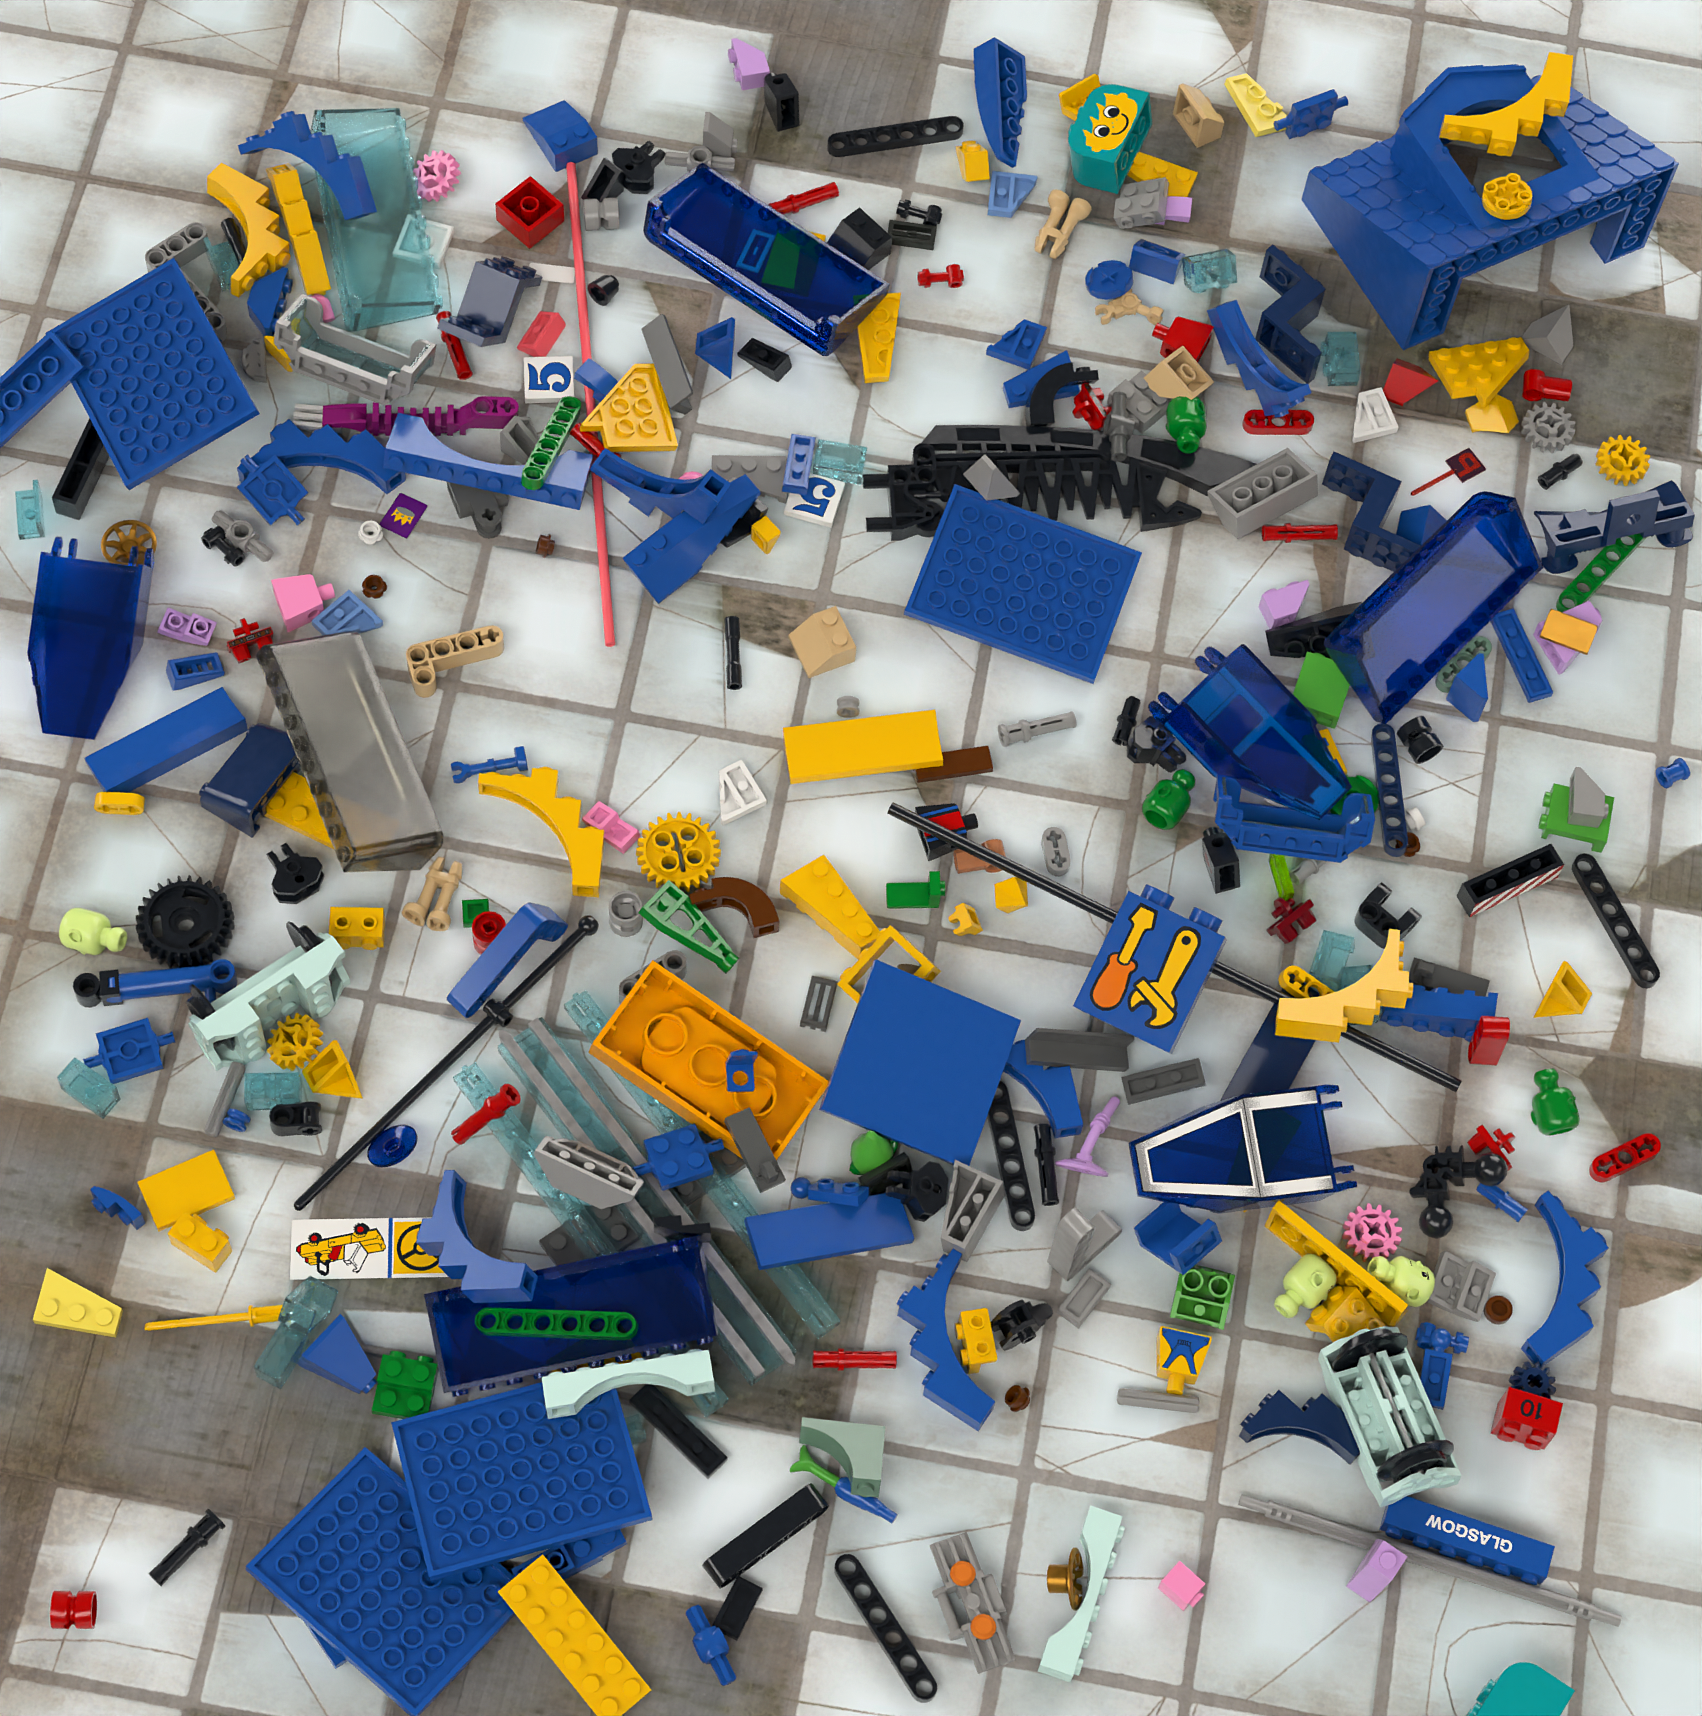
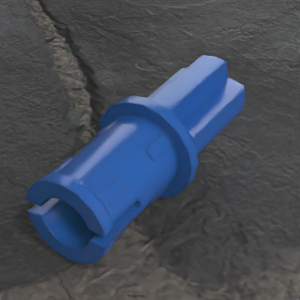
M1481 1183L1477 1186V1192L1495 1204L1496 1209L1500 1208L1515 1219L1516 1222H1519L1528 1210V1208H1525L1510 1197L1508 1191L1505 1193L1497 1186L1490 1187Z

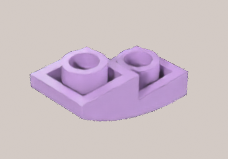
M1167 196L1165 220L1189 223L1192 198ZM1160 222V223H1155V224L1164 225L1165 222Z
M167 608L157 633L184 642L207 646L217 622L195 613L192 616H188Z

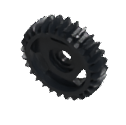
M178 875L177 882L172 883L169 878H167V885L164 887L158 883L159 890L157 892L149 889L151 898L143 897L144 906H138L139 915H136V931L139 942L143 944V950L149 952L151 959L157 958L160 965L167 960L169 968H172L175 963H178L179 968L183 967L184 964H188L190 967L196 962L199 965H204L203 960L206 958L213 962V953L221 956L220 947L228 948L227 939H232L231 930L235 928L233 921L235 917L231 902L227 901V895L221 893L219 886L213 888L210 880L203 885L200 876L196 882H192L190 875H188L187 881H182ZM183 897H197L206 900L208 903L204 905ZM160 915L163 936L155 938L152 922L155 916ZM183 920H190L194 923L193 927L187 931L179 929L178 926ZM210 932L212 933L209 939H207L205 942L198 946L190 948L191 945L196 943L205 935H207Z

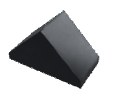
M603 158L581 198L583 200L597 199L599 202H602L604 198L618 197L624 192L623 171L607 158Z

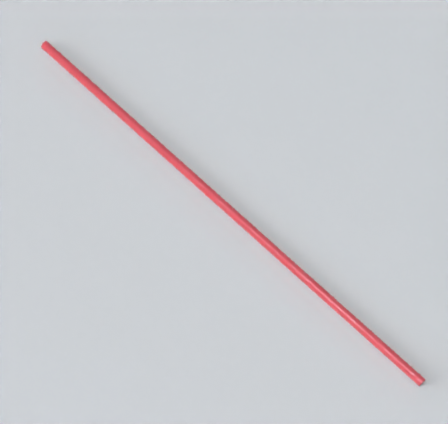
M569 162L566 164L583 365L588 358L592 360L576 164ZM584 385L586 415L588 417L596 408V404L593 398L594 391ZM589 431L598 438V431ZM593 455L592 465H593V463L595 462V460L597 459L594 455ZM591 471L605 646L612 647L615 646L602 478Z

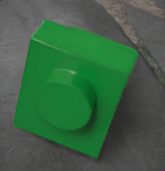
M929 871L928 882L886 884V903L888 909L939 908L940 898L945 896V881H940V871Z

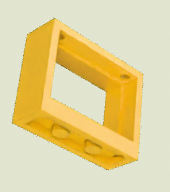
M890 925L877 934L876 941L870 948H865L859 954L858 961L854 966L847 968L841 974V980L837 985L858 1004L861 994L853 986L872 966L873 961L878 959L894 940L922 965L913 975L932 982L941 970L897 929Z

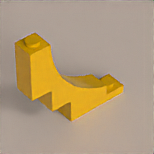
M290 163L266 168L267 176L271 180L273 192L290 237L304 291L307 295L311 294L313 296L317 293L323 296L326 294V290L331 289L318 235L313 228L307 200L303 196L297 169Z

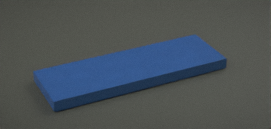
M886 1193L869 1196L858 1207L826 1203L750 1216L744 1220L759 1270L911 1244L914 1241V1236L901 1200L889 1197Z

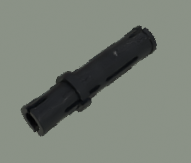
M1038 1124L1033 1127L1036 1140L1034 1156L1038 1159L1042 1205L1054 1206L1059 1204L1054 1165L1056 1150L1055 1147H1052L1051 1125Z

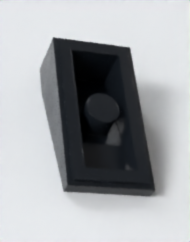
M751 338L737 353L744 361L776 382H779L792 368L788 354L754 338Z

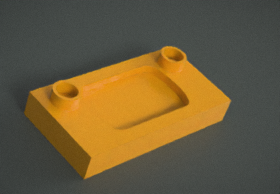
M653 960L596 1037L588 1052L691 1124H695L699 1130L712 1139L717 1140L721 1138L724 1147L741 1159L743 1158L724 1122L726 1117L750 1107L777 1161L829 1083L828 1080ZM741 1049L749 1050V1052L757 1051L758 1056L753 1064L754 1091L728 1092L725 1062L730 1053ZM737 1071L733 1074V1081L735 1084L742 1086L748 1082V1077L746 1073Z

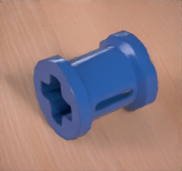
M1682 758L1675 759L1671 765L1661 766L1656 769L1657 780L1666 789L1671 787L1674 782L1680 779L1686 780L1690 776V769Z

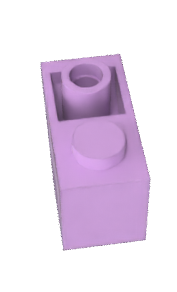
M737 38L731 39V49H728V57L730 63L735 65V68H733L735 81L740 82L742 91L764 87V78L770 73L765 53Z
M1308 580L1302 582L1294 581L1284 588L1278 590L1270 589L1262 595L1259 609L1269 629L1295 621L1309 587Z

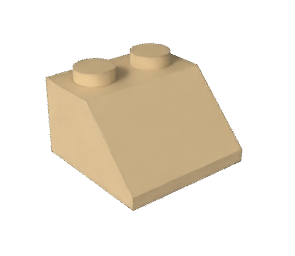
M1180 84L1178 86L1173 115L1194 145L1198 148L1221 138L1224 120L1213 109L1210 99L1205 97L1200 89Z
M1181 346L1162 360L1144 377L1149 388L1156 392L1159 397L1173 399L1183 396L1192 400L1214 383L1184 346Z
M836 606L812 614L789 634L791 644L808 678L855 662L856 645Z

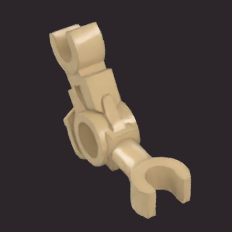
M1130 289L1124 295L1108 302V305L1100 304L1096 306L1095 315L1106 314L1101 317V324L1105 325L1113 317L1118 319L1125 315H1136V313L1146 316L1150 323L1156 325L1162 321L1163 317L1161 315L1164 310L1156 306L1149 308L1143 305L1142 301Z

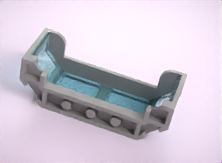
M301 294L276 322L274 344L279 350L283 348L291 359L289 365L293 371L381 405H386L399 396L408 395L423 373L434 365L437 344L423 339L416 340L411 346L410 355L375 343L323 323L322 305L318 300Z

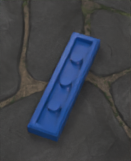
M1514 608L1492 614L1489 620L1528 703L1551 697L1553 690Z

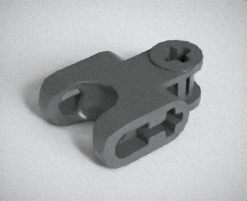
M447 482V490L459 519L471 516L480 536L487 539L497 537L502 529L501 511L499 508L508 506L507 495Z

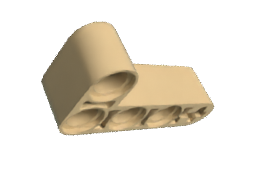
M492 625L411 645L406 651V660L415 693L419 697L428 698L436 692L435 672L500 656L504 651L502 630ZM465 646L472 647L471 649H463ZM441 652L448 653L444 656L438 655ZM416 658H421V659H423V660L420 661V662H415V661H413V660L416 659ZM422 680H429L428 683H420Z

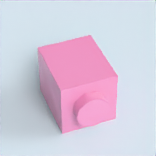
M1179 1561L1164 1577L1158 1589L1184 1611L1189 1604L1194 1608L1203 1598L1204 1594L1201 1591L1205 1583Z

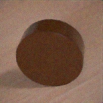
M1503 1296L1491 1297L1484 1307V1315L1487 1320L1497 1325L1506 1323L1513 1312L1511 1302Z

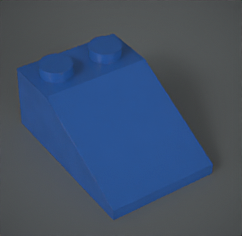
M565 100L522 118L555 172L565 169L566 164L569 162L576 164L598 154L596 134L587 120Z

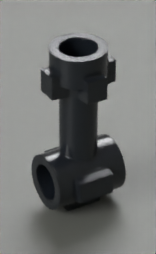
M905 199V201H899L896 214L905 219L908 215L924 219L923 224L937 226L941 222L942 209L937 205H929L927 210L911 206V201Z
M220 526L210 528L204 532L201 540L206 548L211 549L216 546L226 555L224 561L227 564L231 563L234 567L243 562L245 558L243 551L239 547L236 549L231 547L224 541L226 539L225 532Z

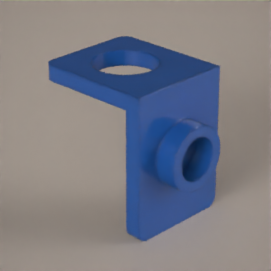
M741 1049L730 1053L725 1062L728 1092L754 1091L753 1064L758 1056L757 1051L749 1052V1050ZM742 1071L746 1073L748 1082L742 1086L735 1084L733 1081V1074L735 1072Z

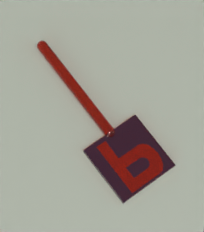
M1467 448L1445 460L1451 468L1450 471L1413 490L1411 495L1414 496L1453 474L1464 483L1484 472L1486 468L1472 450Z

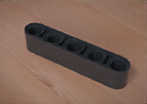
M810 1483L710 1556L702 1566L719 1589H721L821 1516L829 1508V1504L814 1485Z

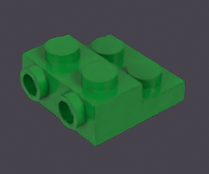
M390 1351L389 1355L383 1354L377 1377V1388L371 1410L372 1414L406 1419L430 1412L439 1372L438 1364L433 1363L434 1359L427 1356H418L417 1360L408 1359L405 1353L399 1351Z

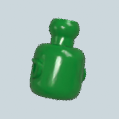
M1178 396L1172 399L1167 406V424L1165 427L1167 432L1177 440V447L1180 451L1193 453L1199 448L1200 439L1206 433L1207 423L1204 403L1197 396L1192 400L1187 397Z
M1184 769L1177 770L1173 774L1172 780H1160L1151 792L1146 795V799L1142 804V813L1151 825L1158 829L1170 830L1180 822L1191 805V797L1188 791H1191L1195 786L1193 774Z
M1554 1068L1536 1072L1533 1079L1540 1092L1532 1098L1533 1111L1531 1112V1119L1537 1125L1539 1131L1546 1136L1571 1131L1577 1128L1580 1121L1575 1103L1576 1097H1574L1569 1088L1558 1086L1559 1074Z

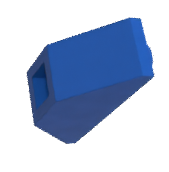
M283 267L254 282L247 301L249 317L263 336H274L276 322L279 320L280 313L285 312L287 303L285 297L287 293H291L293 279L289 277L288 268Z

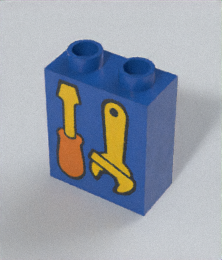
M1146 884L1140 896L1128 891L1073 1007L1172 1054L1227 939L1225 936L1217 933L1223 920L1196 907L1193 908L1188 919L1169 910L1174 900L1173 896Z

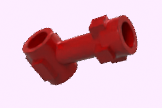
M958 264L947 266L946 272L930 273L929 269H922L917 274L918 285L924 286V288H929L931 283L948 282L950 288H958L963 285L962 281H964L963 270H960V265Z

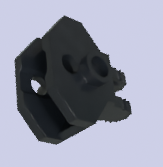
M647 141L640 148L638 146L633 149L617 148L612 153L613 164L623 171L624 188L633 194H648L654 189V168L663 160L666 154L660 149L653 155H648L654 148V144L651 141Z
M1149 716L1134 729L1133 738L1126 744L1127 758L1133 763H1150L1153 767L1158 764L1171 773L1177 769V764L1180 765L1186 761L1185 753L1174 744L1176 738L1173 736V730L1166 724L1169 719L1165 716Z
M287 843L281 845V850L287 857L285 860L280 862L273 851L266 854L276 870L271 884L273 894L279 903L298 904L319 891L324 879L323 866L317 857L299 856L297 852L294 853Z
M929 1161L918 1171L913 1170L910 1173L896 1170L888 1171L887 1179L902 1183L903 1185L902 1188L895 1186L886 1187V1195L900 1199L901 1204L907 1206L914 1220L925 1222L946 1204L948 1177L940 1163Z
M1022 1299L1000 1311L990 1322L993 1332L1002 1331L1006 1339L1002 1340L999 1344L1006 1351L1020 1343L1025 1344L1036 1337L1035 1333L1045 1324L1046 1319H1050L1053 1310L1048 1303L1032 1306L1030 1301L1025 1303Z

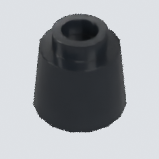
M603 275L588 285V292L591 298L601 306H606L619 290V282L613 275Z

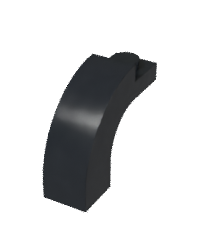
M1073 362L1061 364L1048 371L1036 382L1029 393L1025 407L1026 426L1048 427L1054 424L1053 402L1058 390L1066 386L1082 385L1085 383L1094 384L1099 380L1098 370H1090V367H1079L1074 372Z

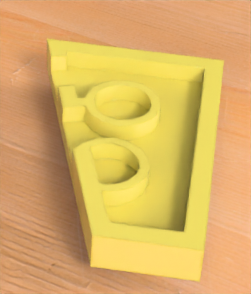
M1247 73L1227 78L1224 85L1255 137L1279 132L1275 130L1273 123L1274 121L1286 118L1287 115L1282 111L1283 107L1278 102L1273 103L1266 96V91Z
M47 1268L33 1322L34 1324L116 1338L123 1310L121 1307Z

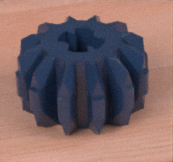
M1528 1361L1524 1362L1522 1368L1517 1366L1513 1370L1514 1375H1511L1508 1380L1513 1385L1511 1386L1512 1388L1551 1399L1550 1395H1554L1556 1392V1388L1552 1386L1556 1381L1555 1377L1547 1376L1550 1369L1545 1368L1541 1370L1539 1362H1536L1533 1367ZM1533 1382L1536 1386L1531 1388L1528 1384Z

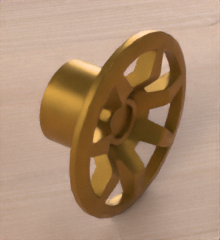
M123 520L113 524L104 533L101 541V550L106 560L116 567L125 569L136 568L148 562L154 555L157 547V539L153 530L147 524L137 520ZM124 525H132L127 536L119 529V527ZM137 526L144 528L148 533L137 538ZM115 531L120 540L119 542L115 540L107 541L108 536ZM151 538L152 546L149 550L142 544ZM106 547L115 548L117 551L111 557L107 553Z
M1078 1548L1071 1550L1068 1565L1050 1564L1047 1570V1588L1049 1593H1068L1071 1608L1075 1611L1079 1609L1082 1602V1596L1080 1597L1079 1594L1082 1595L1083 1593L1082 1585L1076 1582L1077 1578L1083 1576V1562Z

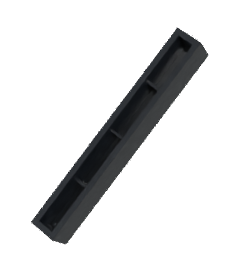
M90 418L52 496L57 514L80 520L109 459V454Z

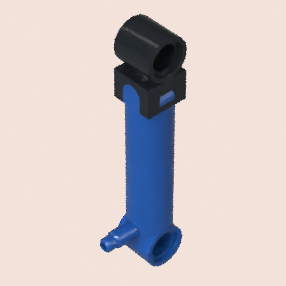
M219 959L210 965L121 974H119L118 969L99 971L100 981L92 973H83L75 978L73 989L79 1004L88 1008L97 1006L101 1001L104 1006L122 1005L123 1000L188 994L190 993L189 985L191 984L195 985L201 992H205V997L212 1003L216 1000V992L226 994L237 986L238 980L234 965L226 959ZM220 974L229 975L226 979H217ZM88 987L94 988L90 993H83V990Z

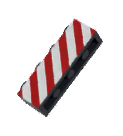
M1548 844L1462 883L1457 898L1468 916L1472 917L1558 878L1565 864L1553 845Z

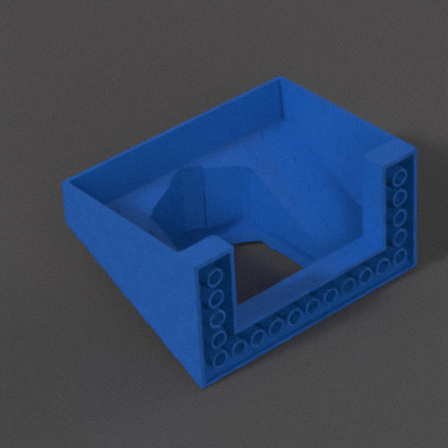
M1518 64L1447 67L1425 88V92L1403 112L1399 120L1400 126L1395 135L1382 142L1377 141L1365 149L1355 150L1343 158H1336L1324 166H1316L1308 173L1301 200L1402 350H1406L1444 333L1462 279L1597 221L1598 223L1590 244L1604 264L1645 247L1679 163L1673 157L1655 147V144L1611 116L1608 111L1570 87V99L1564 117L1543 114V123L1538 137H1536L1550 149L1562 168L1526 182L1532 191L1531 207L1526 214L1511 220L1496 218L1484 209L1482 199L1476 192L1475 186L1471 185L1450 155L1447 146H1444L1455 140L1440 138V128L1445 115H1483L1516 103L1531 91L1540 80L1541 75L1530 79L1526 73L1525 66H1519Z

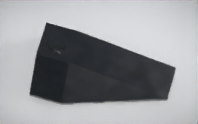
M1362 602L1335 607L1265 631L1270 656L1301 658L1305 657L1308 651L1320 653L1326 658L1347 663L1374 658Z

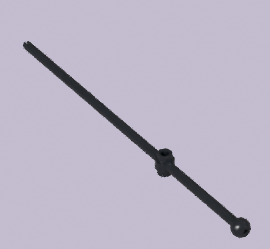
M590 915L582 917L578 923V929L502 1002L490 999L483 1007L487 1017L294 1202L295 1210L301 1211L488 1029L494 1024H499L502 1027L507 1026L513 1018L509 1009L585 936H592L597 932L599 927L597 920Z

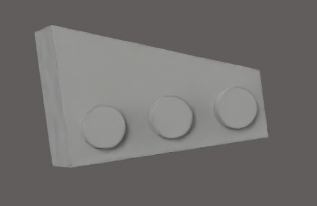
M955 1160L952 1183L949 1189L950 1194L942 1227L941 1243L944 1252L949 1254L954 1248L962 1254L961 1260L968 1262L1003 1200L1005 1192L1003 1181Z

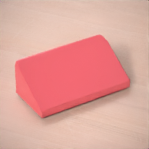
M540 311L518 344L517 349L533 357H546L566 326L559 313Z

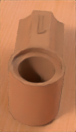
M992 839L981 844L1006 857L1001 840ZM960 849L954 850V864L958 874L985 870L989 873L1002 871Z

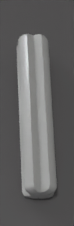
M238 1062L231 1063L205 1125L204 1131L206 1135L211 1137L219 1136L223 1120L227 1116V1111L231 1107L244 1075L245 1066Z
M1120 1388L1117 1393V1403L1119 1405L1197 1413L1199 1409V1398L1194 1396Z

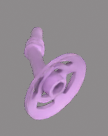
M1111 1097L1102 1112L1095 1116L1090 1124L1091 1129L1080 1153H1077L1076 1158L1056 1161V1166L1090 1175L1108 1177V1172L1097 1164L1092 1163L1093 1156L1090 1155L1099 1135L1105 1132L1110 1124L1111 1116L1120 1104V1100L1117 1097Z

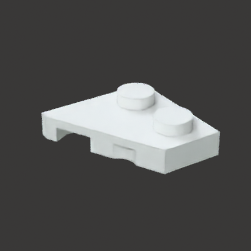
M1382 387L1360 392L1357 397L1352 442L1356 443L1397 433L1399 427Z
M742 760L719 770L721 824L723 826L767 804L766 798Z

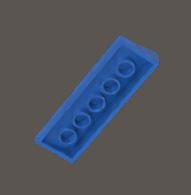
M51 330L0 377V448L86 369L61 338Z
M223 687L90 754L84 759L103 792L129 793L248 730L245 717L231 701Z

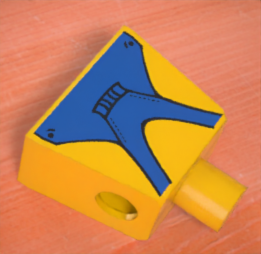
M1160 1326L1157 1334L1156 1374L1159 1378L1168 1379L1167 1393L1182 1395L1184 1383L1195 1384L1212 1337Z

